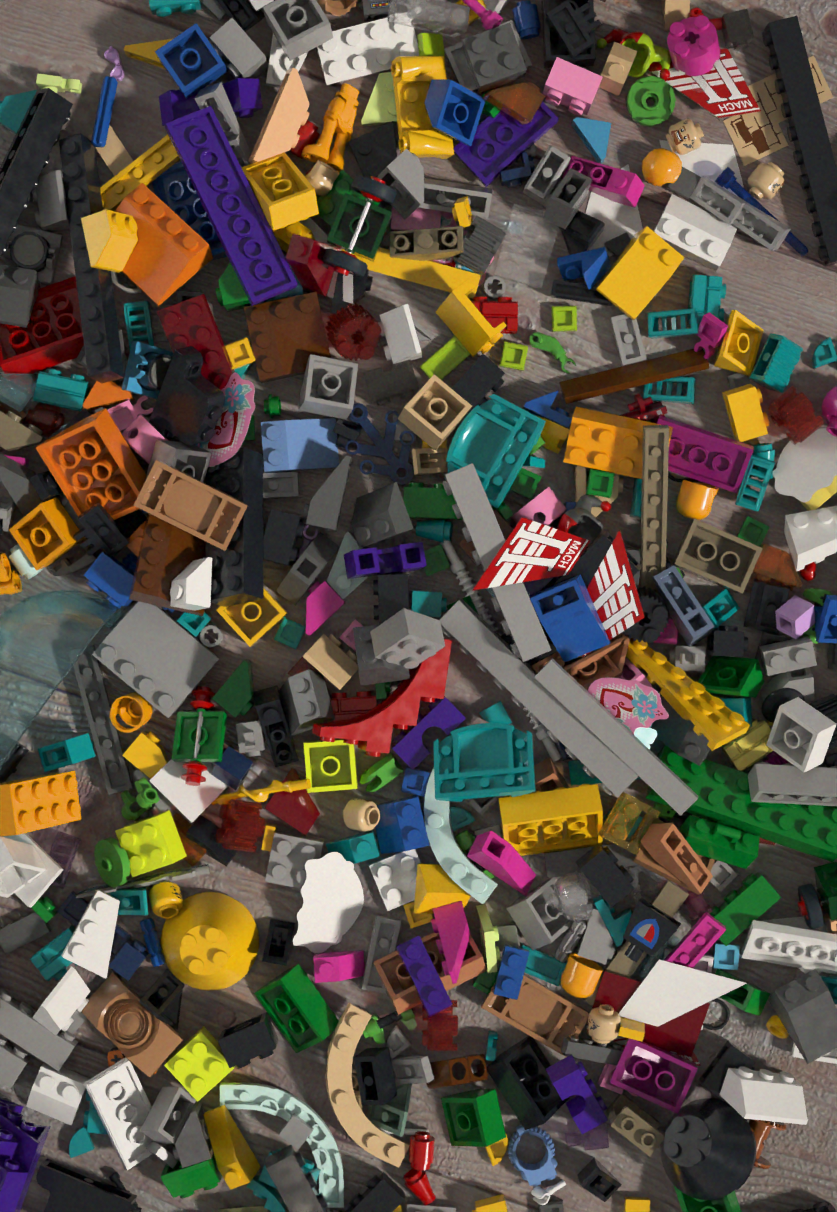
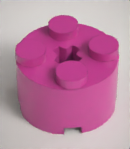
M703 15L689 17L679 22H674L670 26L667 44L673 67L677 71L685 72V75L700 76L709 72L713 68L714 63L720 58V46L716 28L709 21L708 17Z

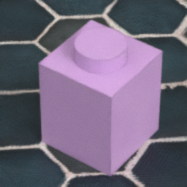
M795 595L775 611L777 630L794 639L799 638L815 624L814 604Z

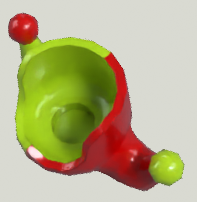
M614 28L604 38L597 40L596 44L600 49H604L608 43L616 42L637 51L628 76L641 77L651 63L659 62L662 66L660 78L666 80L670 77L671 57L669 50L654 45L652 39L645 33L637 31L628 33L622 29Z

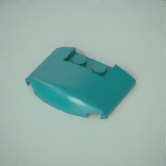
M492 394L489 396L490 400L474 407L462 421L450 444L446 462H448V473L473 463L490 505L498 508L510 492V487L533 446H536L546 421L496 394Z
M481 723L455 729L450 732L451 735L440 743L439 739L433 742L436 800L463 802V799L508 795L516 797L535 792L533 736L529 731L526 734L515 729V726L508 724Z

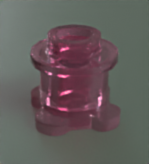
M692 891L688 892L689 895L683 902V905H686L689 911L688 917L691 921L703 916L705 912L711 913L713 911L710 904L707 905L703 897L704 891L700 895Z

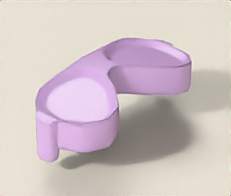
M110 46L104 53L106 60L115 63L110 77L116 78L117 81H122L125 73L119 52Z

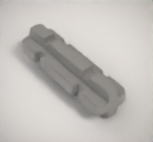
M581 918L574 920L561 945L555 951L554 957L561 962L567 961L569 954L581 938V934L587 928L586 921Z

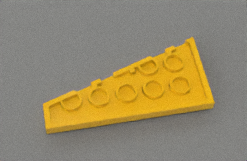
M633 638L630 639L626 657L636 668L643 669L648 673L646 678L651 684L657 683L661 688L660 694L683 719L690 720L695 725L693 731L698 736L703 734L708 739L707 746L712 751L747 732L750 724L744 720L741 714L730 710L720 698L712 696L705 690L702 684L690 679L684 670L672 665L663 654L650 648L647 642L643 640L638 642V640L633 641Z

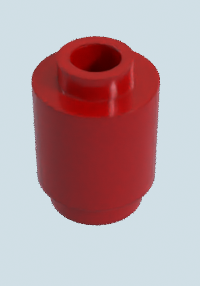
M307 120L305 125H301L297 134L300 137L297 145L289 151L302 159L301 154L304 147L315 144L319 138L318 127Z
M417 1131L415 1135L410 1136L409 1162L411 1163V1168L415 1170H428L433 1163L435 1138L430 1136L429 1132Z

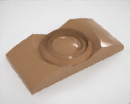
M156 460L133 506L226 551L248 505L221 490L195 479L183 471Z
M113 972L88 999L89 1002L83 1008L82 1013L96 1029L119 1048L128 1060L148 1077H151L184 1039L170 1025L157 1019L139 1003L141 997Z
M525 973L518 1000L493 994V985L481 1005V1008L562 1055L561 1047L564 1036L578 1037L589 1018L588 1011Z

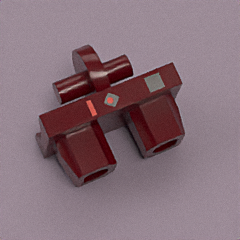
M638 393L634 395L635 402L627 405L629 412L619 416L642 421L649 420L651 423L657 424L659 415L665 417L664 414L668 412L666 406H663L661 401L653 403L651 397L642 399Z

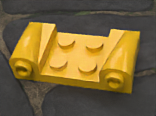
M444 56L396 57L391 61V73L393 76L400 153L408 149L418 158L435 157L448 159L454 155L453 138L432 127L424 104L431 80L446 79Z

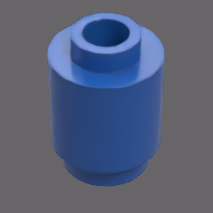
M530 0L516 3L517 7L513 8L512 11L515 27L520 39L526 40L538 37L541 27L537 5L531 4Z

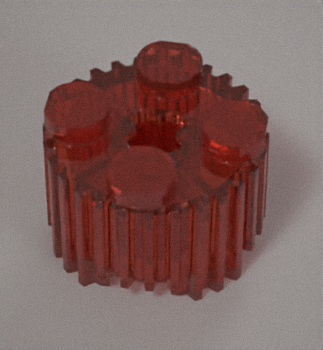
M350 303L349 306H346V309L342 307L341 311L337 310V314L328 317L329 321L326 322L328 326L325 328L329 332L327 333L328 339L338 354L342 357L344 356L345 359L349 358L351 361L353 358L357 361L358 358L360 360H368L373 357L376 351L375 347H378L377 343L381 342L379 338L382 336L378 322L367 309H364L362 305L358 306L357 303L355 305Z
M793 386L774 400L768 408L771 413L770 418L777 427L783 425L787 431V438L794 445L804 441L825 423L820 415L816 418L812 407L813 404L803 392L797 394L796 388Z
M235 799L228 801V804H222L219 811V817L222 818V827L218 829L216 834L217 843L222 844V847L225 849L256 852V839L262 837L265 828L264 818H261L259 815V809L262 810V804Z
M451 1000V1007L431 1017H428L422 1005V1020L427 1021V1030H422V1045L427 1046V1051H457V1043H453V1036H458V1016L453 1015V1007H457V1000Z

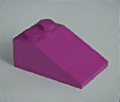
M629 1038L609 1083L678 1114L698 1067L696 1063L675 1053Z

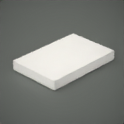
M27 833L1 836L33 845L47 869L32 881L27 882L20 868L15 866L25 884L15 894L28 907L32 908L64 869Z

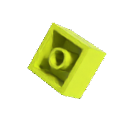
M335 739V742L315 740L303 743L306 779H309L311 787L307 789V793L358 788L354 744L343 743L344 739Z
M170 810L115 830L121 848L123 847L127 852L132 877L173 864L187 856Z
M204 1026L175 1051L164 1064L197 1102L235 1068V1066L229 1068L218 1041Z

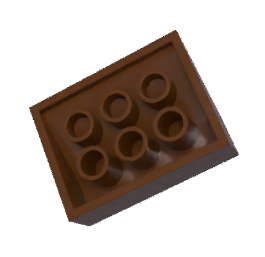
M147 513L129 599L203 616L204 609L194 611L170 606V589L172 580L193 560L205 558V541Z

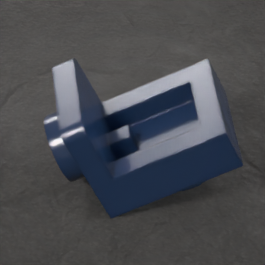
M527 151L521 154L523 167L500 172L501 186L507 185L508 188L521 186L522 182L530 179L535 167L533 158H528Z

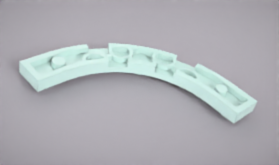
M433 767L424 799V820L430 846L437 861L448 876L464 891L481 904H484L498 884L472 864L457 844L452 832L449 809L450 801L435 799Z
M220 1083V1106L225 1105L227 1109L262 1111L274 1116L277 1115L287 1122L295 1113L314 1128L306 1141L312 1150L317 1168L321 1169L318 1176L319 1193H323L328 1203L326 1208H344V1174L341 1155L331 1131L322 1118L304 1101L282 1089L259 1083Z

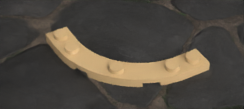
M348 1003L334 1030L327 1051L325 1079L329 1101L341 1126L360 1147L375 1157L399 1168L410 1145L375 1126L362 1112L354 1094L352 1085L353 1056L360 1037L372 1015Z

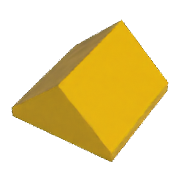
M731 310L726 320L728 328L719 346L714 366L751 376L764 330L738 311Z
M417 863L414 913L434 914V908L462 901L465 908L471 895L458 886L440 864Z

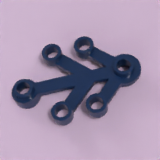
M355 403L349 418L354 423H360L376 446L359 444L357 441L349 440L345 447L346 452L350 455L359 453L384 457L390 466L376 465L370 460H364L360 464V471L365 475L374 473L390 476L391 480L394 483L397 482L398 485L408 484L414 476L413 467L408 463L411 444L414 442L413 433L411 431H403L400 434L399 439L402 446L398 460L392 450L396 425L400 421L398 420L399 414L396 411L386 413L385 421L387 425L383 440L367 418V408L361 403ZM357 408L363 411L362 416L359 418L353 415L354 410ZM390 414H395L397 416V421L394 423H390L388 421V416ZM406 433L412 436V440L409 443H405L402 440V436ZM350 443H355L357 445V450L355 452H350L348 450V445ZM370 463L372 465L371 471H363V465ZM399 468H404L406 470V475L404 477H399L397 475V470Z

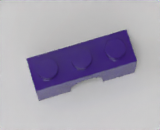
M423 542L400 544L385 549H376V547L358 549L344 554L347 579L417 571L427 566Z
M444 696V699L436 698L435 702H431L428 705L430 711L424 717L421 713L418 715L417 726H413L407 733L404 731L400 732L392 740L395 743L392 749L412 770L430 754L429 749L422 742V735L427 728L439 727L449 735L451 731L455 730L466 719L446 696Z
M420 936L398 945L396 950L416 987L428 1017L451 1007L452 1002Z
M570 1055L546 1068L550 1080L562 1100L576 1095L575 1098L566 1102V1105L581 1134L608 1121L604 1113L608 1108L601 1096L596 1098L595 1093L598 1091L591 1078L589 1080L585 1079L588 1073L581 1061L576 1063L573 1056Z

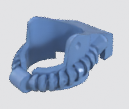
M522 1124L517 1126V1131L510 1137L511 1140H509L507 1147L509 1149L507 1151L508 1157L511 1159L510 1162L513 1164V1167L521 1171V1178L527 1180L529 1185H533V1187L540 1185L543 1180L547 1179L550 1181L554 1179L555 1175H557L555 1169L557 1162L553 1157L555 1156V1147H553L554 1142H552L550 1135L546 1134V1131L542 1130V1128H537V1126L527 1130L524 1129ZM528 1132L530 1135L542 1139L546 1146V1154L543 1159L535 1164L523 1163L516 1155V1146L521 1139L520 1136Z

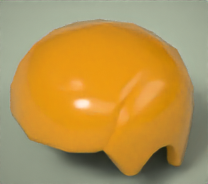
M664 148L650 151L642 161V175L645 181L654 186L662 187L663 184L674 183L681 173L682 162L679 156Z

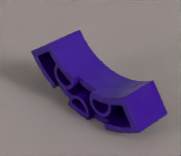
M237 78L222 84L236 118H250L254 116V112L263 109L259 79ZM169 90L160 95L159 103L162 126H165L170 121L200 110L194 99L198 92L187 100L180 90Z

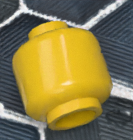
M170 881L160 882L150 889L149 899L152 912L155 915L169 919L175 917L182 909V895L180 887L176 883Z

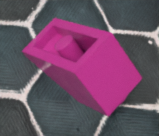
M317 581L308 590L310 593L306 601V634L308 636H311L346 603L326 581L322 584Z
M364 950L314 954L315 983L343 981L361 977L364 974Z

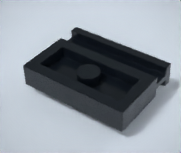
M754 578L743 627L749 626L757 630L779 634L775 611L787 602L790 586L769 581H758V579Z

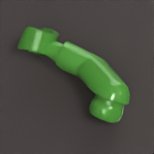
M534 332L530 335L529 342L532 347L551 352L555 359L561 362L562 370L570 374L569 371L565 370V364L572 362L576 366V363L565 355V350L556 338L540 332Z

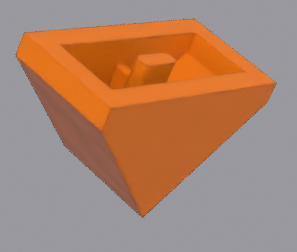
M96 381L82 406L83 409L86 408L88 411L135 399L132 393L122 390V387L112 381L106 383Z

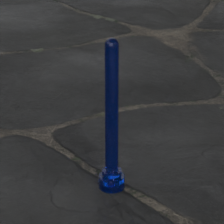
M729 167L715 180L721 187L730 188L739 198L776 219L736 181L735 172ZM789 231L784 240L801 256H806L809 252L808 248Z

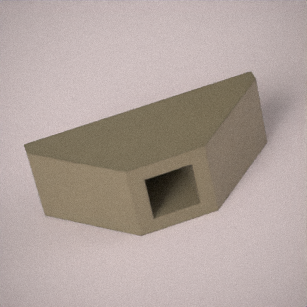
M463 226L390 232L391 258L417 261L442 260L464 252Z
M0 410V447L12 451L39 445L46 441V438L41 436L43 431L36 426L30 424L26 427L20 423L22 419L20 416L10 410L7 414Z

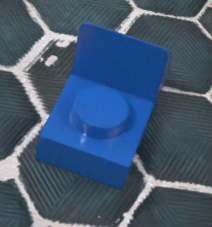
M605 247L557 258V265L563 280L567 281L584 277L588 289H591L611 268V262Z
M558 391L524 404L523 409L536 416L548 419L567 429L571 424L572 418L568 417L569 413L558 407L555 410L551 409Z
M826 595L824 606L814 607L816 641L818 643H837V595Z

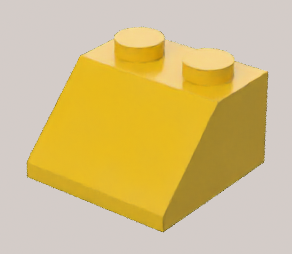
M106 209L81 218L91 267L117 273L122 272L138 242V228L133 216Z

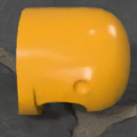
M683 480L676 501L677 511L689 519L702 520L706 518L711 511L713 499L717 495L719 488L707 483Z
M130 692L113 702L110 709V720L117 730L123 733H131L141 728L142 725L150 720L153 708L140 694ZM119 714L127 725L134 728L121 726L116 720V715Z
M571 953L568 956V962L561 976V986L564 991L574 997L587 998L593 994L603 969L595 961L578 956L576 953Z

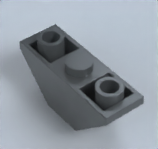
M320 532L290 569L276 591L296 606L340 546Z

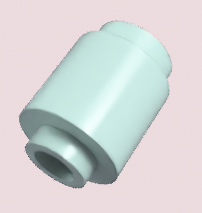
M19 544L9 550L12 554L8 558L20 575L25 576L27 580L43 570V568L39 570L34 568Z

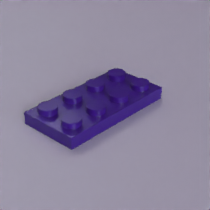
M525 83L509 97V102L495 118L488 116L477 126L472 145L467 146L460 142L454 147V154L487 187L500 175L501 171L507 169L521 156L522 152L529 149L559 121V118Z

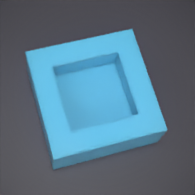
M715 942L712 967L715 969L738 970L740 945L729 943L725 946L723 943Z

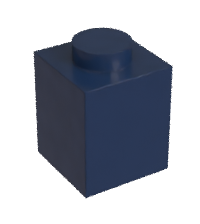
M228 746L222 754V762L211 763L214 765L211 775L237 790L249 773L253 761Z
M129 938L109 964V967L126 980H129L149 954L145 951L146 946L136 939L132 941Z

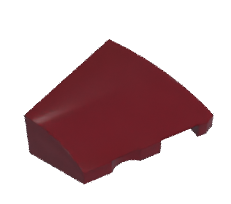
M291 768L282 783L300 780L297 771ZM307 789L293 791L292 793L285 791L275 792L265 809L305 836L320 815L318 808L313 803L309 793H307Z

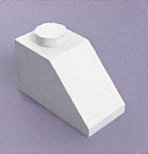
M207 557L193 560L172 580L170 606L194 611L210 608L212 558Z

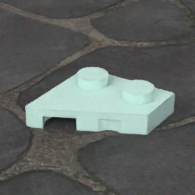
M349 532L343 538L327 579L329 585L342 599L346 598L368 578L347 579L344 554L352 550L363 549L359 548L357 541Z

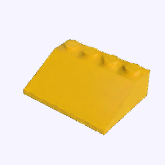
M582 784L574 788L559 787L552 791H535L516 797L508 795L498 798L503 839L509 842L520 856L595 846L598 843L603 845V809L598 784Z

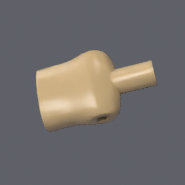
M318 160L305 177L315 188L316 195L326 196L332 189L339 172Z

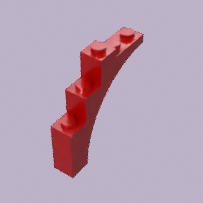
M444 638V648L436 652L434 656L421 662L416 668L409 669L410 679L402 680L399 686L382 703L369 712L350 720L335 723H313L312 733L319 736L320 740L325 742H335V738L344 739L343 743L358 745V748L366 751L365 755L380 757L381 753H389L393 728L407 730L408 725L417 726L420 701L435 702V698L444 699L452 640Z

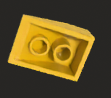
M285 152L241 167L273 231L319 214L315 188Z
M646 226L634 235L596 290L628 317L635 320L673 275L685 257Z

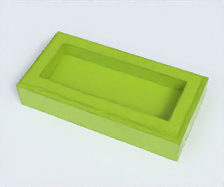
M454 335L428 358L420 368L429 379L435 374L439 379L443 380L471 354Z

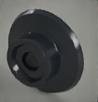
M792 688L775 690L764 699L761 707L762 714L768 721L774 723L780 705L797 697L805 701V698L801 692Z

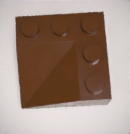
M317 292L244 307L257 372L261 383L305 374L310 354L331 358Z

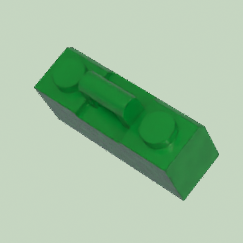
M691 815L680 826V833L698 855L747 869L758 857L759 836Z

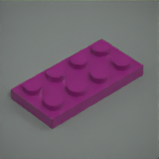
M659 415L657 424L673 427L669 444L668 471L734 493L738 492L754 446Z

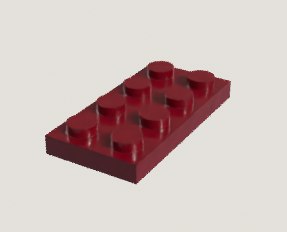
M205 294L158 310L157 314L173 354L175 349L193 346L203 357L202 376L220 390L225 388L230 376L235 371L232 369L227 350Z

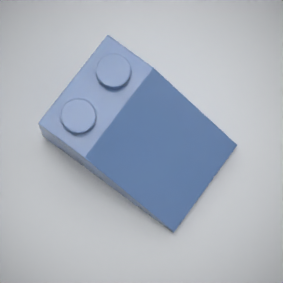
M336 418L260 422L265 473L336 468L339 465L338 445H336L337 433L333 432Z

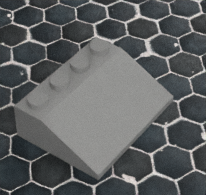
M139 601L92 654L167 718H170L220 659L158 606Z

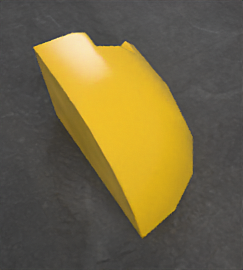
M537 416L546 421L540 435L545 442L542 446L558 454L570 430L548 419Z

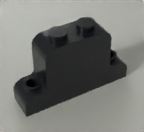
M193 346L175 349L149 423L164 438L172 439L176 436L186 445L207 442L214 436V429L219 417L222 415V408L225 403L224 393L202 376L203 357Z
M46 1159L40 1165L36 1175L38 1184L50 1191V1197L44 1212H129L137 1198V1195L49 1159Z

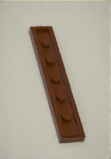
M690 349L561 381L559 384L565 404L706 370L709 369V361L704 358L705 352L703 349L698 352Z

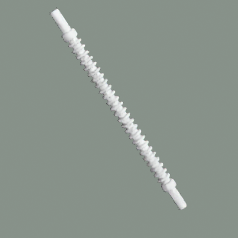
M444 541L441 545L452 564L450 566L452 572L456 573V579L460 580L459 585L464 587L462 592L467 593L465 597L470 595L479 616L497 632L498 627L493 625L495 621L490 619L492 615L487 614L489 609L484 608L486 603L481 602L482 596L477 594L479 590H473L476 584L471 583L473 578L468 577L469 571L465 570V562L459 559L451 541ZM524 707L523 710H524V711L527 710V712H528V714H527L526 716H527V717H530L529 714H530L531 712H530L526 707ZM531 719L529 722L534 724L533 729L537 730L536 736L538 740H542L552 761L554 762L562 758L553 740L547 734L548 729L542 723L538 725Z

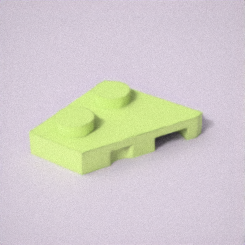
M391 72L379 73L361 120L362 127L384 125L392 121L393 124L397 123L393 76Z
M486 904L477 905L476 911L481 925L479 932L485 966L488 973L498 972L497 961H501L499 947H495V941H499L497 926H492Z

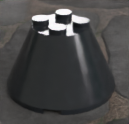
M711 1098L692 1101L681 1107L679 1113H675L663 1132L664 1140L661 1143L662 1164L672 1184L684 1194L700 1200L722 1199L734 1190H738L750 1176L756 1159L755 1135L748 1121L729 1103Z

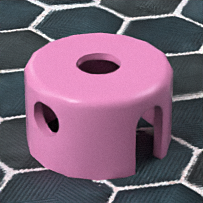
M141 414L122 432V436L127 444L148 464H150L156 440L169 441Z
M548 487L511 516L516 524L524 517L548 526L561 516L567 508ZM538 512H542L546 519H539Z

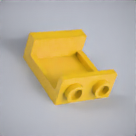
M468 279L449 294L436 310V314L474 357L479 352H482V354L487 353L503 337L501 331L507 325L502 322L496 328H493L467 297L475 288V285Z

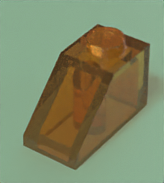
M524 82L491 90L484 95L483 99L525 125L531 122L545 95L540 93V88L535 84Z

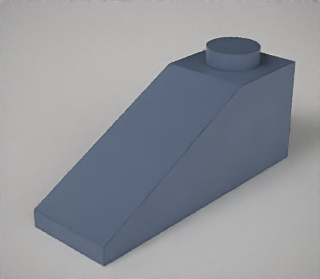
M673 565L653 576L655 585L664 600L666 608L687 645L691 647L710 636L714 625L676 567Z

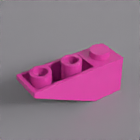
M571 156L570 162L562 176L564 178L570 168L592 178L589 191L613 202L634 208L645 187L636 173L576 156Z
M490 830L477 835L467 855L468 858L524 896L528 894L536 874L515 848Z
M462 901L434 908L435 918L431 919L434 933H439L440 939L436 940L439 954H444L446 959L441 961L445 976L450 975L453 984L457 983L471 935Z

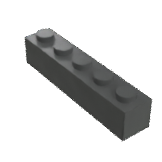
M564 1036L561 1052L567 1057L572 1055L573 1058L617 1065L625 1047L613 1043V1045L608 1043L601 1044L593 1042V1040L588 1038L582 1040L576 1036Z

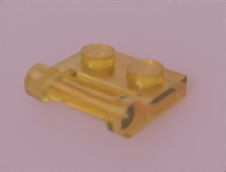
M623 791L598 835L637 855L641 839L646 834L654 818H658L660 811ZM642 811L646 812L630 842L626 841Z

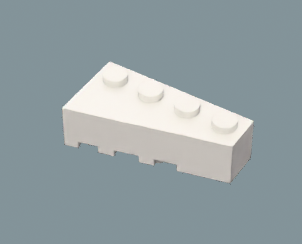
M837 506L785 515L784 534L796 572L804 569L805 565L812 562L815 564L819 563L825 557L837 552Z

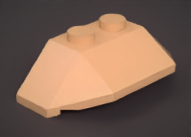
M291 68L285 73L248 162L251 164L289 151L291 148L294 149L298 143L300 135L297 133L300 126H304L309 117L307 109L310 104L297 69Z

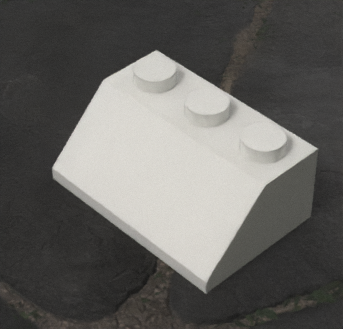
M672 194L654 232L680 254L716 271L722 264L737 227L733 224H727L716 215Z
M739 1067V1069L728 1068L720 1096L744 1119L807 1124L808 1119L803 1087L794 1079L792 1074L781 1071L780 1074L772 1073L766 1069L753 1071L747 1067Z

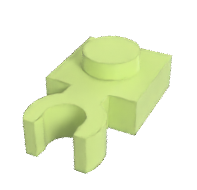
M37 73L36 84L40 89L50 88L56 93L68 91L81 94L82 83H80V80L63 79L60 76Z

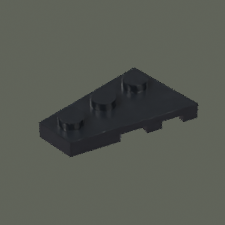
M393 121L349 141V146L363 176L371 178V176L377 177L397 158ZM380 202L378 206L381 208H386L391 206V204H385Z

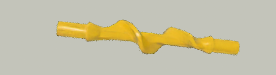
M276 779L267 787L247 790L241 784L237 792L220 794L211 804L229 806L237 798L248 796L260 803L267 800L269 793L281 791L292 793L297 790L309 789L311 784L309 779L286 781L284 783Z

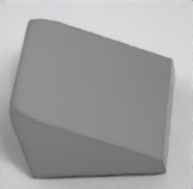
M516 924L498 925L499 941H495V947L498 946L500 951H503L505 944L520 948Z

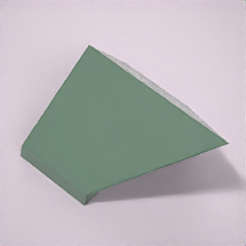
M412 1083L396 1087L397 1096L386 1104L369 1105L367 1118L375 1126L402 1137L408 1115Z

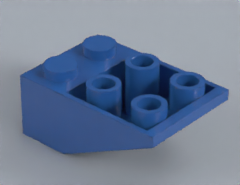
M581 574L536 592L530 598L542 626L564 662L610 644V640Z

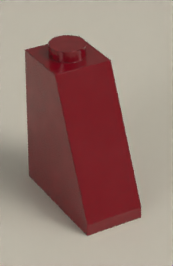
M292 234L286 260L304 290L327 296L335 268L322 261L323 255L327 248L340 251L341 248Z

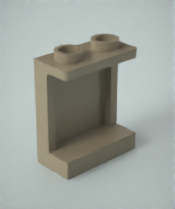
M624 1093L622 1095L619 1094L606 1110L610 1126L649 1157L664 1140V1135L657 1130L660 1122Z

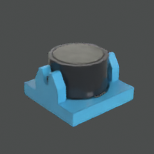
M132 341L122 390L157 399L173 352L138 341Z

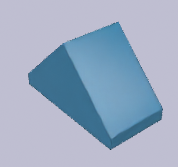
M576 117L572 121V128L597 163L602 164L606 158L611 123Z

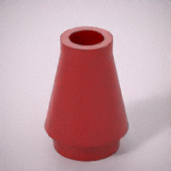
M410 1169L403 1177L405 1180L404 1185L423 1205H429L435 1200L436 1196L432 1191L425 1170Z

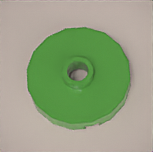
M647 76L640 78L631 86L627 93L626 107L628 114L635 122L642 126L653 127L661 125L669 119L674 110L676 101L674 90L660 77ZM652 99L654 101V105L648 106L646 104V100Z
M109 837L98 841L94 851L95 864L103 881L111 887H117L128 881L126 877L130 876V861L124 848H120L117 845L119 841Z

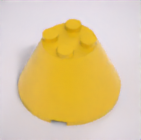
M201 892L183 900V907L173 918L165 920L161 933V951L169 970L184 984L199 990H220L237 983L249 972L258 954L259 932L252 914L240 901L238 902L234 898L219 892Z

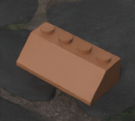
M433 932L421 938L446 991L487 971L483 956L470 935L457 983L453 984L450 975L445 976L441 961L446 959L444 954H439L436 940L440 939L439 933L435 934ZM397 951L373 962L398 1015L422 1003L416 987Z

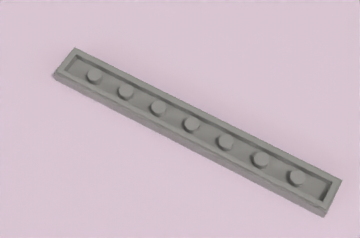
M553 658L534 676L539 683L680 816L698 800L699 796Z

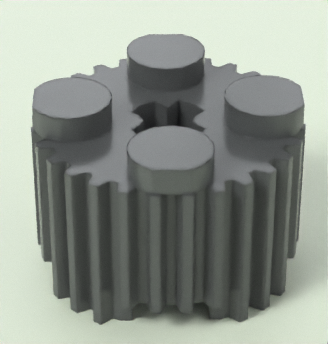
M476 215L463 239L464 252L455 255L453 260L476 273L484 275L506 233Z

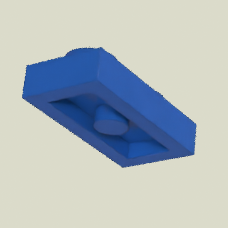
M504 945L493 994L518 1000L530 953L529 950Z

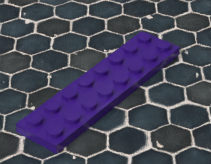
M206 107L166 123L165 129L251 306L296 288L298 283L212 107Z

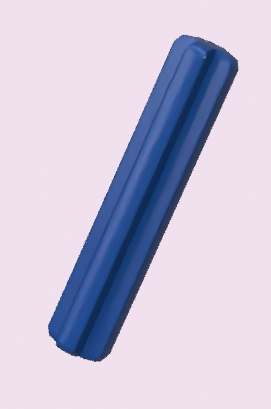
M106 76L103 79L91 143L95 147L103 148L106 145L118 84L114 77Z

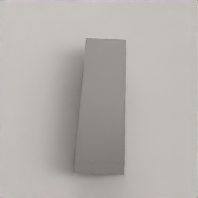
M222 82L200 89L194 98L200 110L209 106L212 107L240 166L250 165L251 163L248 160L251 152Z
M705 176L701 178L690 196L692 200L729 225L733 224L771 251L779 249L791 228Z

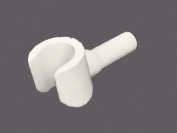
M561 1180L546 1190L536 1186L531 1192L534 1196L533 1200L540 1205L547 1204L550 1195L566 1185L565 1181Z

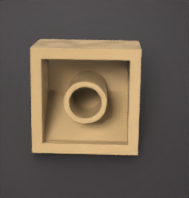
M324 633L303 657L340 690L358 670L357 656L350 650L347 653L339 647L342 643L333 634L327 636Z

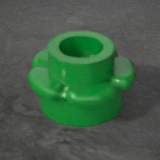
M269 394L268 399H264V412L269 414L271 419L274 416H281V400L279 396Z

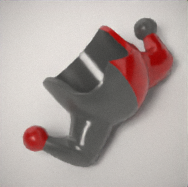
M587 494L580 497L574 509L568 510L562 515L556 528L590 540L586 549L595 541L603 529L602 523L591 513L592 507H600L605 512L611 509V504L608 501L602 502Z

